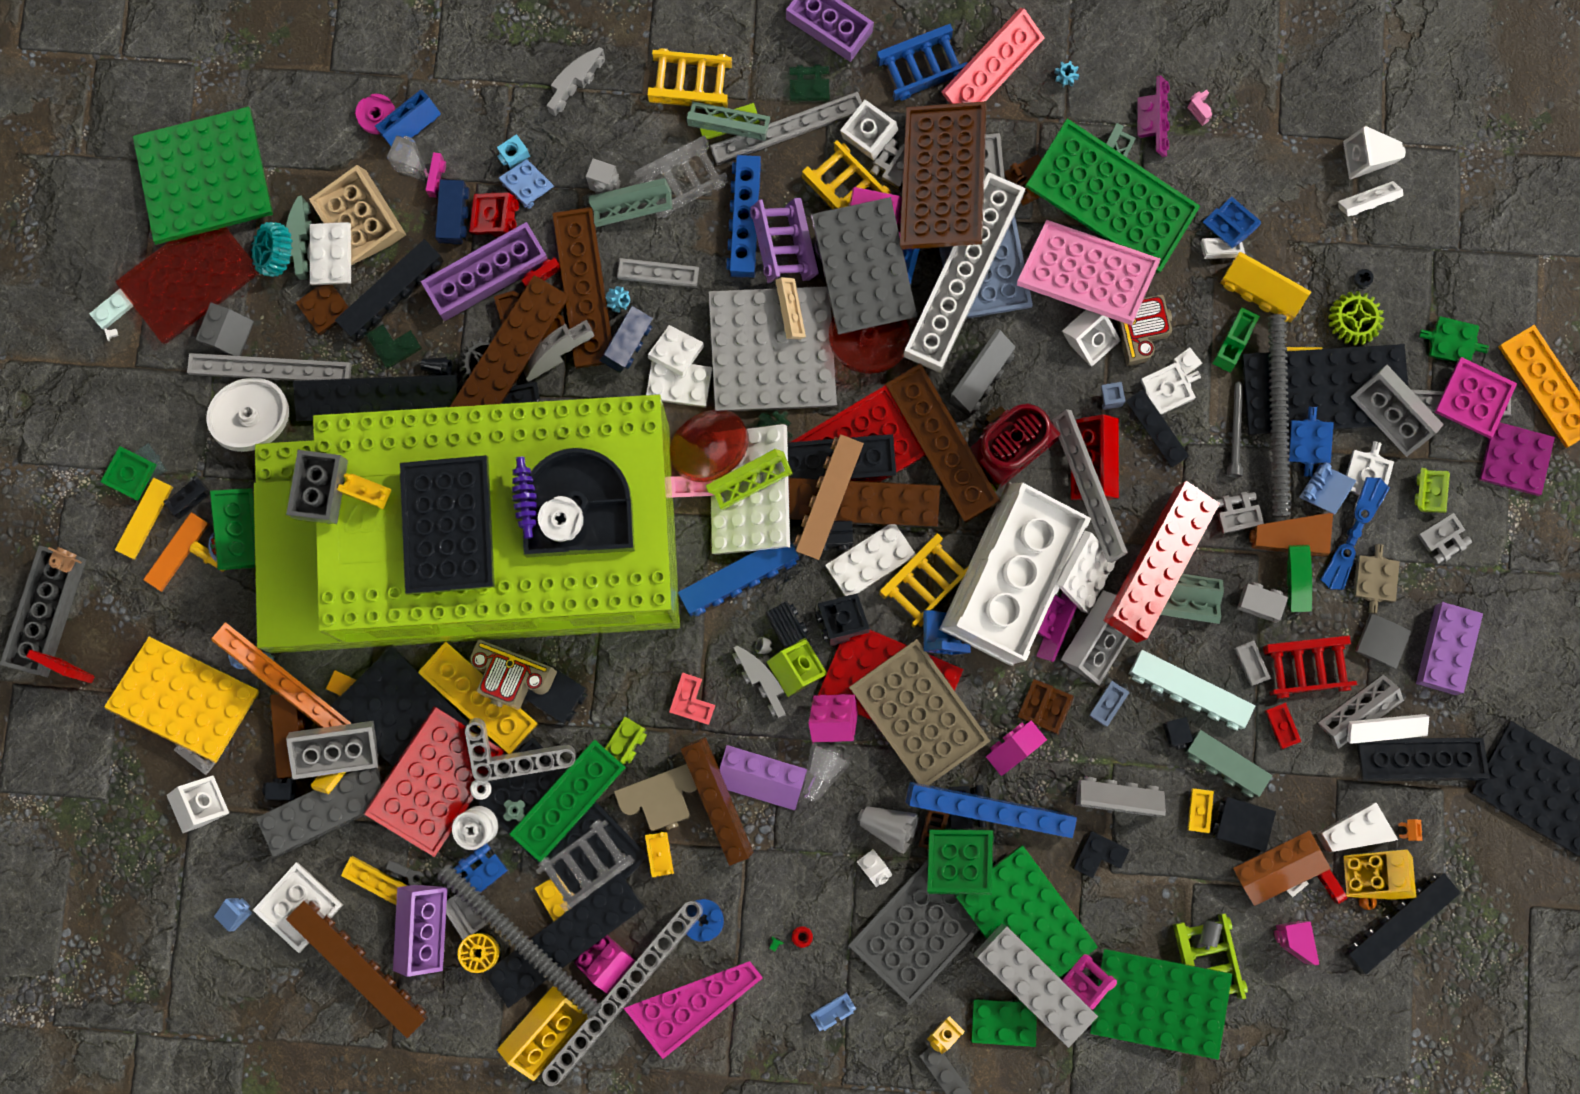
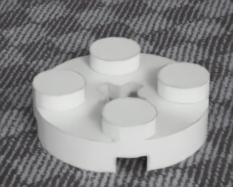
M558 496L542 505L538 513V523L545 536L551 540L559 542L572 540L582 528L583 512L572 499ZM561 513H564V518H566V521L562 522L561 525H558V521L555 520V517L560 516Z

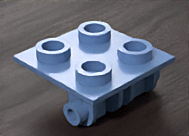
M527 159L498 178L503 183L502 186L506 187L511 192L510 194L515 195L523 204V207L528 209L534 205V200L554 187Z
M1324 462V464L1319 465L1299 498L1335 515L1356 483V480L1331 469L1332 466Z

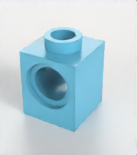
M517 134L497 147L499 155H497L503 166L507 164L510 170L530 157L528 149ZM511 150L517 151L513 156L507 155Z

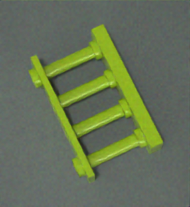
M1218 914L1219 921L1215 923L1223 925L1221 931L1224 942L1218 943L1217 948L1210 946L1209 950L1205 949L1206 946L1194 949L1190 947L1189 943L1191 936L1202 933L1203 925L1189 928L1183 922L1173 924L1182 964L1195 966L1194 960H1196V957L1227 951L1228 964L1208 969L1232 972L1234 984L1230 986L1229 994L1237 993L1239 999H1246L1245 993H1248L1245 980L1241 978L1230 933L1232 929L1230 918L1226 917V914Z

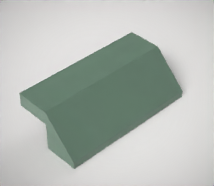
M1182 574L1160 615L1220 624V604L1224 594L1223 580Z

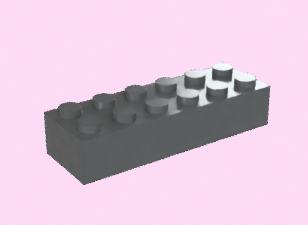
M39 545L0 665L48 678L51 669L26 656L29 650H35L55 657L86 559L76 556L75 559L82 563L75 562L72 570L65 573L49 565V559L53 551Z
M371 768L353 771L343 776L329 794L314 790L257 817L256 819L272 855L276 857L284 855L365 816L363 812L384 782L379 769Z

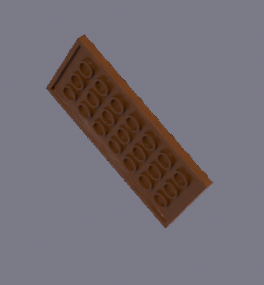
M985 101L906 107L900 232L901 249L982 244L987 107Z

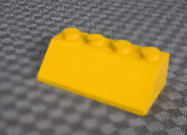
M1242 252L1238 253L1220 282L1226 290L1237 292L1244 300L1258 304L1259 308L1263 311L1285 315L1287 317L1285 322L1288 321L1290 323L1311 293L1308 289Z
M552 986L497 1049L510 1066L532 1081H535L588 1019L587 1014H583L582 1009L578 1010V1006L573 1005V1001L567 999L568 996H563V992H559L557 986Z

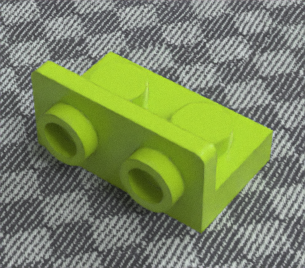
M624 717L605 749L623 765L627 762L631 763L636 755V752H634L638 744L642 745L647 737V734H645L646 729Z

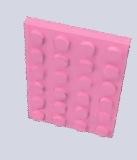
M1046 220L1019 276L1017 286L1132 325L1158 268L1160 258Z

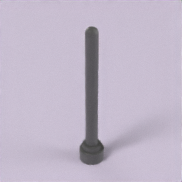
M1236 382L1234 387L1232 456L1226 475L1231 478L1243 477V467H1241L1242 464L1240 463L1243 384L1241 382Z

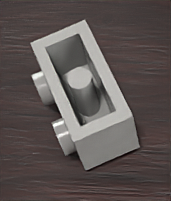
M594 158L592 159L586 175L589 189L595 191L596 194L619 189L621 181L619 180L616 166Z
M1251 582V584L1248 583L1244 586L1237 610L1277 623L1281 620L1288 597L1283 596V592L1271 589L1269 591L1263 589V585Z

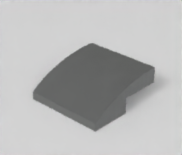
M1369 614L1355 652L1370 660H1376L1391 669H1397L1411 631L1387 619Z

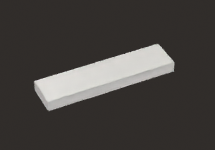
M1420 714L1349 721L1347 741L1351 744L1428 736L1429 716Z

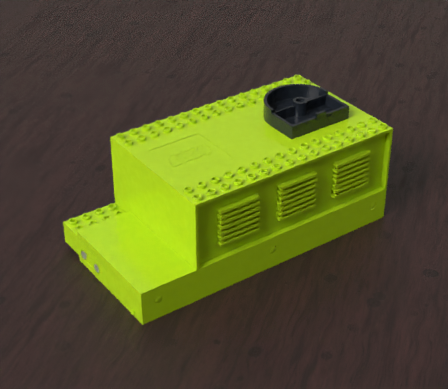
M660 394L313 415L314 440L255 444L256 483H254L257 648L265 652L284 653L478 641V639L497 640L680 628L674 503L671 485L670 428ZM304 450L343 456L348 460L346 473L350 475L352 473L392 489L384 509L342 493L337 525L298 520L286 515L297 451ZM487 455L489 458L495 588L405 594L400 463ZM516 457H525V466L531 470V474L527 476H532L533 482L527 484L535 486V491L529 493H536L537 496L536 500L529 501L537 503V508L530 510L536 511V517L531 518V520H536V526L532 528L533 538L524 539L523 529L518 527L517 523L522 521V519H517L515 513L521 511L514 510L513 505L520 502L512 501V496L516 495V493H512V487L517 486L512 484V479L518 477L512 475L513 469L517 467ZM558 496L572 499L583 512V525L580 532L574 539L563 542L554 541L545 536L538 523V513L542 505ZM561 513L560 516L555 517V520L558 521V525H561L562 522L566 521V518H564V513Z

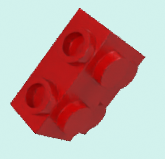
M510 193L474 194L469 232L473 235L491 234L494 237H501L515 229L517 223L514 216L515 211L519 209L517 198Z

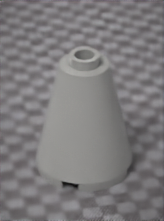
M867 806L865 810L861 809L858 821H860L862 828L897 852L904 854L910 845L907 842L915 834L918 814Z

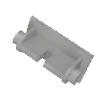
M175 744L177 747L174 751L205 775L216 764Z

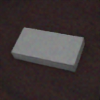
M1254 640L1234 648L1250 687L1271 679Z

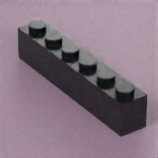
M423 239L338 316L335 321L354 342L358 339H363L372 326H377L382 321V317L385 314L394 311L398 303L402 299L408 298L417 285H422V280L441 268L444 262L441 255Z
M1445 873L1431 874L1426 878L1425 881L1427 883L1425 885L1415 888L1416 898H1408L1406 901L1403 899L1394 906L1396 910L1390 915L1389 913L1383 915L1378 920L1380 923L1375 928L1370 927L1362 934L1364 937L1360 941L1355 940L1347 946L1348 951L1344 955L1360 974L1367 975L1461 894Z

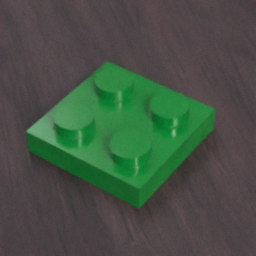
M119 446L101 483L138 501L157 464Z

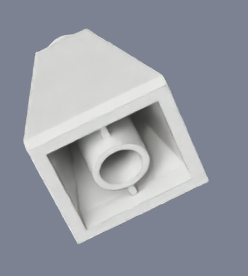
M1369 127L1361 128L1343 141L1349 179H1354L1395 164L1403 159L1406 153L1405 148L1402 147V142Z

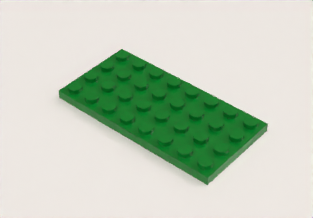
M1068 118L1061 126L1025 185L1026 188L1107 241L1160 258V263L1156 270L1158 274L1164 268L1200 208V205Z

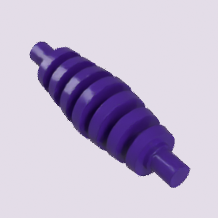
M516 457L517 467L513 469L512 475L518 477L512 479V484L517 485L512 487V493H516V495L512 496V501L520 502L513 505L514 510L521 511L515 513L517 519H522V521L517 523L518 527L523 529L524 539L533 538L532 528L536 526V520H531V518L536 517V511L530 510L537 508L536 502L529 501L536 500L537 496L536 493H529L535 491V486L527 484L532 483L533 478L532 476H527L531 474V470L525 466V457Z

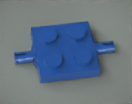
M1308 407V419L1302 421L1291 420L1290 458L1288 461L1305 464L1304 476L1313 477V464L1331 463L1334 422H1322L1316 419L1317 407Z

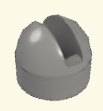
M759 637L755 650L760 654H768L772 651L770 646L773 644L771 640Z

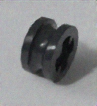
M1368 269L1359 270L1354 277V283L1361 289L1368 288L1373 282V273ZM1363 275L1368 276V277H1367V280H1369V282H1368V281H1365L1364 283L1360 282L1361 278H1359V276H1360V277H1362Z

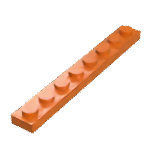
M226 622L211 638L215 644L321 728L351 724L350 721Z

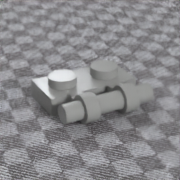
M891 139L883 147V152L879 158H876L873 162L870 172L876 176L880 170H883L882 179L899 189L903 183L905 145L903 144L897 150L895 146L898 142ZM889 156H893L894 159L890 165L885 163Z
M1242 492L1237 496L1229 497L1227 495L1223 496L1222 499L1215 500L1220 503L1218 508H1225V512L1218 514L1222 534L1254 528L1257 525L1264 524L1260 506H1251L1250 501L1257 499L1255 492ZM1239 503L1243 505V508L1233 510L1232 505Z
M1454 513L1418 535L1428 552L1437 549L1438 555L1433 557L1436 564L1448 561L1453 554L1458 551H1464L1466 546L1472 543L1470 537L1466 536L1463 539L1460 537L1459 534L1465 531ZM1452 539L1454 545L1446 548L1444 543Z

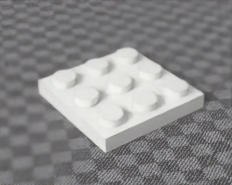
M1084 531L1057 585L1081 612L1088 614L1094 606L1099 592L1103 589L1105 581L1113 570L1116 561L1113 563L1107 562L1098 539L1091 532Z
M296 862L253 911L292 948L300 953L309 942L286 918L306 899L309 901L314 900L321 907L319 911L324 916L329 915L331 918L344 904Z

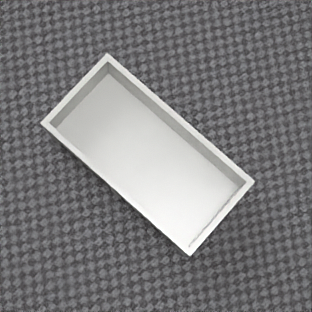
M1007 482L1000 497L1001 503L997 504L939 630L1013 666L1016 663L1027 660L1031 645L1052 599L1060 588L1057 582L1091 518L1024 483Z

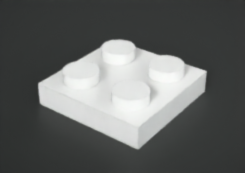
M669 325L649 352L648 359L684 376L703 349L704 343Z

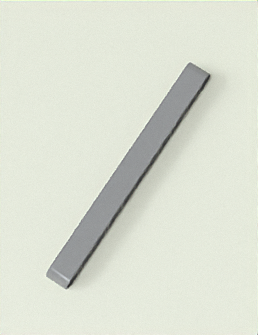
M690 901L681 907L601 1002V1009L596 1015L584 1022L546 1067L542 1074L545 1084L554 1086L564 1080L701 917L703 908L700 903ZM690 905L697 907L698 912L694 917L689 916L687 913V908ZM676 921L682 922L684 926L681 933L674 931L673 925ZM663 937L667 938L670 942L668 949L660 947V940ZM648 954H653L656 958V963L653 966L646 963ZM635 970L640 971L642 974L640 982H635L632 978V973ZM620 987H625L628 990L627 998L624 999L619 996L618 990ZM607 1003L612 1004L614 1007L612 1015L606 1014L604 1010ZM592 1020H597L600 1023L599 1031L592 1030L590 1026ZM579 1036L584 1037L586 1040L584 1048L577 1045V1038ZM564 1053H569L572 1056L571 1064H566L563 1061ZM550 1070L557 1071V1081L550 1079Z

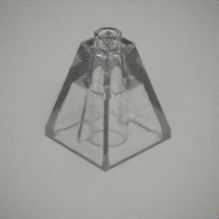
M813 742L810 748L803 793H805L804 797L814 802L816 799L819 800L848 768L853 756L825 742Z

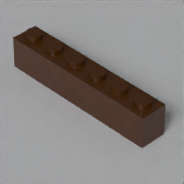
M706 737L686 744L681 748L682 754L729 866L748 859L754 853Z

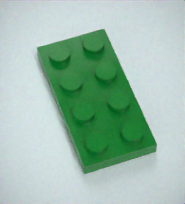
M252 488L210 491L217 570L256 568Z

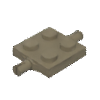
M1375 544L1374 556H1357L1353 597L1364 598L1370 601L1369 614H1377L1378 602H1396L1400 561L1388 560L1382 557L1384 547L1382 544Z

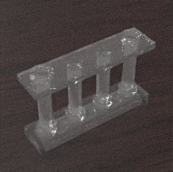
M705 135L634 171L638 184L653 181L654 177L659 174L664 175L676 196L672 200V209L655 213L657 219L671 215L673 210L714 189L719 190L726 185L725 183L728 182L726 173L718 175L706 154L709 144ZM694 156L700 157L711 177V180L702 185L689 164V159ZM677 165L682 166L694 189L684 194L671 172L672 168ZM663 198L657 201L658 205L666 203Z
M599 819L590 826L591 830L551 860L547 857L538 864L540 868L536 872L541 874L545 871L564 897L562 899L564 903L560 906L565 912L572 909L617 874L636 862L632 855L629 854L626 857L625 854L622 855L604 830V827L609 824L606 820L601 822ZM596 833L615 858L614 862L616 865L610 869L603 865L586 841ZM578 846L581 847L598 871L597 875L599 877L594 881L586 878L569 854ZM561 859L564 860L581 884L580 888L582 890L576 894L569 891L552 867Z

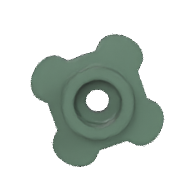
M507 800L504 803L506 807L504 819L507 821L511 819L522 821L525 817L523 814L525 803L522 800L518 802Z

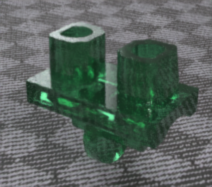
M775 411L772 416L777 419L776 421L767 413L762 412L756 428L781 424L786 425L788 428L791 425V422L786 419L789 413L785 411L780 414ZM787 430V440H790L794 435Z

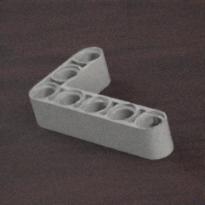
M480 718L471 719L465 729L472 773L478 781L484 782L567 768L574 764L576 758V751L570 745H560L492 757L485 722ZM477 725L481 728V732L475 734L471 731L470 727ZM480 745L484 748L485 752L478 754L475 752L474 747ZM563 752H569L572 758L570 760H564L561 758L560 754ZM547 755L550 757L551 762L544 764L540 761V757ZM521 759H527L530 762V765L528 767H522L519 761ZM505 762L509 765V769L503 771L499 768L498 764ZM485 766L489 772L481 774L478 771V767Z

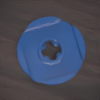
M695 900L703 908L701 917L703 914L707 915L706 919L709 923L699 926V921L697 920L687 932V935L695 941H710L718 936L723 928V913L720 907L711 900ZM695 905L688 906V915L691 917L696 916L698 912Z

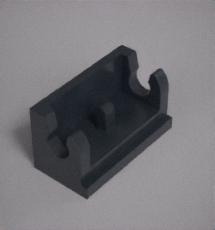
M193 476L192 481L170 499L163 501L175 517L181 519L210 495V490L198 476Z

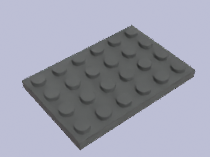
M891 197L811 215L837 334L917 317L904 254L900 247V236Z
M928 860L848 945L910 1005L980 930L955 897L957 894H928Z

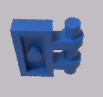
M487 843L473 850L474 853L466 859H461L458 862L459 864L453 868L457 870V874L465 871L468 874L465 877L466 882H470L471 887H476V891L480 892L484 891L509 871L496 854L490 858L486 856V853L491 850ZM480 859L483 864L473 870L470 865Z

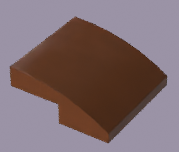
M1034 679L1018 718L1027 722L1032 720L1036 726L1059 735L1074 696Z

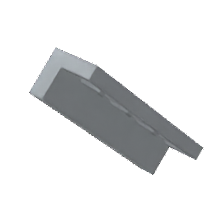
M1383 674L1318 722V724L1330 735L1333 745L1339 749L1348 742V722L1381 718L1404 701L1400 688ZM1383 683L1389 687L1385 691H1377V688ZM1364 697H1372L1369 703H1361ZM1348 709H1356L1354 714L1344 715ZM1332 721H1339V725L1333 729L1327 726Z

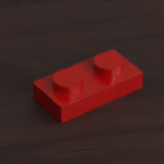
M555 258L544 261L539 269L525 274L522 279L523 285L526 288L534 275L546 281L561 271L560 264Z
M1286 703L1265 710L1280 749L1302 742Z

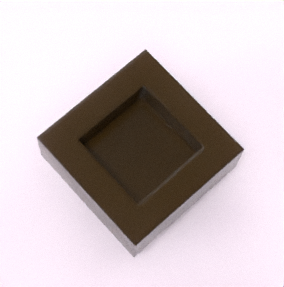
M1002 406L997 409L993 407L986 414L987 418L984 423L987 426L992 422L994 423L1006 410Z

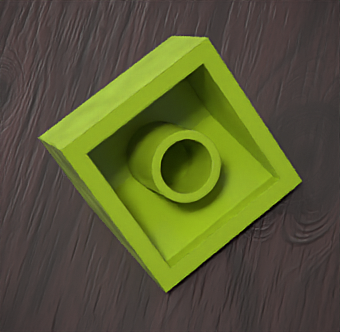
M807 639L780 651L767 661L787 697L805 689L827 675L826 670Z

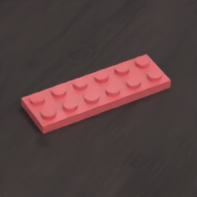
M1019 8L943 89L942 94L950 104L986 102L1042 42L1044 36L1024 8Z

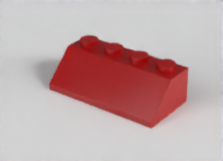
M1102 414L1075 419L1106 499H1119V418ZM1071 470V500H1083Z

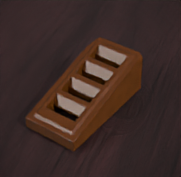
M927 809L919 847L929 849V841H925V837L929 838L927 830H945L949 816L948 813ZM932 812L942 814L943 817L933 816ZM930 820H931V821H935V822L941 823V825H940V826H937V825L929 824V822H930Z

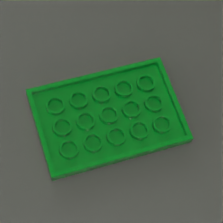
M1020 845L993 866L992 895H955L986 939L1003 923L1058 977H1061L1070 970L1084 954L1089 955L1098 948L1023 845Z
M1104 948L1101 969L1108 976H1113L1117 980V984L1106 993L1094 1008V1013L1098 1017L1092 1022L1090 1034L1219 1060L1232 973ZM1099 979L1098 986H1100V985L1102 984V981H1101L1100 979Z

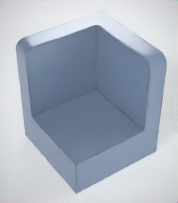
M1122 382L1101 385L1104 402L1102 410L1118 408L1124 405L1125 396Z

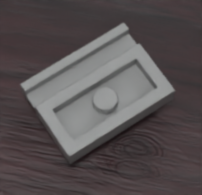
M454 895L447 900L446 914L463 940L488 925L485 923V919L481 920L480 915L475 914V910H471V906L467 907L466 902L461 901V897L458 898Z

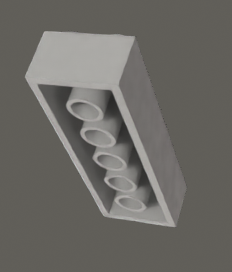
M1003 923L973 953L1068 1048L1098 1017Z

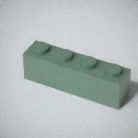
M1202 730L1195 733L1193 741L1189 743L1184 751L1190 761L1195 764L1200 762L1205 765L1206 771L1215 776L1219 774L1224 778L1223 781L1232 787L1238 786L1242 789L1241 793L1249 798L1260 797L1273 776Z

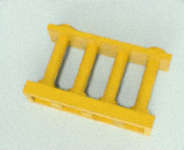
M663 48L653 50V60L658 62L656 86L653 88L648 87L649 102L692 106L694 101L728 108V95L723 93L725 68H732V57H728L725 54L714 56L671 52ZM666 62L678 63L676 86L673 90L664 88ZM686 64L698 65L696 85L693 91H685L683 89ZM706 66L717 67L715 92L705 93L703 91Z
M838 140L834 142V150L836 152L819 168L811 170L807 166L802 171V179L832 209L849 206L852 190L844 198H838L834 193L835 189L854 172L863 179L856 186L857 188L866 189L870 186L874 191L892 194L885 185L881 186L850 154V149L844 143L840 144ZM843 158L849 167L830 184H825L821 180V176L838 160Z
M938 533L879 592L884 599L888 596L890 598L893 597L916 619L911 625L913 628L917 625L921 627L924 624L923 613L918 611L899 592L898 586L902 582L908 583L930 604L926 610L932 611L962 581L968 569L967 567L964 570L942 549L940 543L943 541V538ZM931 552L934 555L937 554L958 575L951 584L928 563L926 557ZM917 567L919 569L922 568L944 589L936 599L913 577L914 574L912 572Z

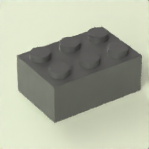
M298 450L286 515L298 520L337 525L342 493L337 488L339 484L344 485V474L347 470L348 460L341 455Z

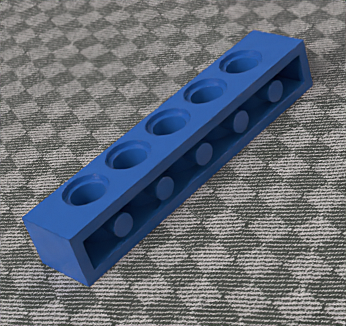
M737 155L736 162L732 163V174H736L735 181H731V193L735 194L734 200H730V212H733V219H729V231H732V239H728V251H731V258H727V270H730L731 277L755 278L757 235L754 221L750 215V207L759 200L761 156ZM743 175H749L751 179L748 181L741 180V177ZM748 194L750 198L748 200H741L740 196ZM742 213L749 215L745 220L740 219L738 216ZM741 232L748 234L745 239L738 238V234ZM741 251L747 254L745 258H738L736 255Z

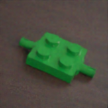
M1440 316L1432 332L1423 329L1419 332V337L1430 340L1429 357L1457 363L1461 357L1471 361L1475 351L1487 354L1489 350V345L1477 343L1478 325Z

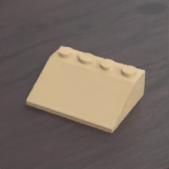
M358 165L309 199L323 223L349 222L351 224V265L390 247L406 236V233L368 172Z

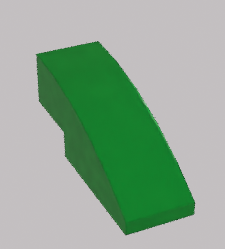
M1241 307L1212 363L1213 365L1231 373L1260 316Z
M1288 545L1286 584L1288 586L1287 606L1291 612L1312 611L1310 545Z

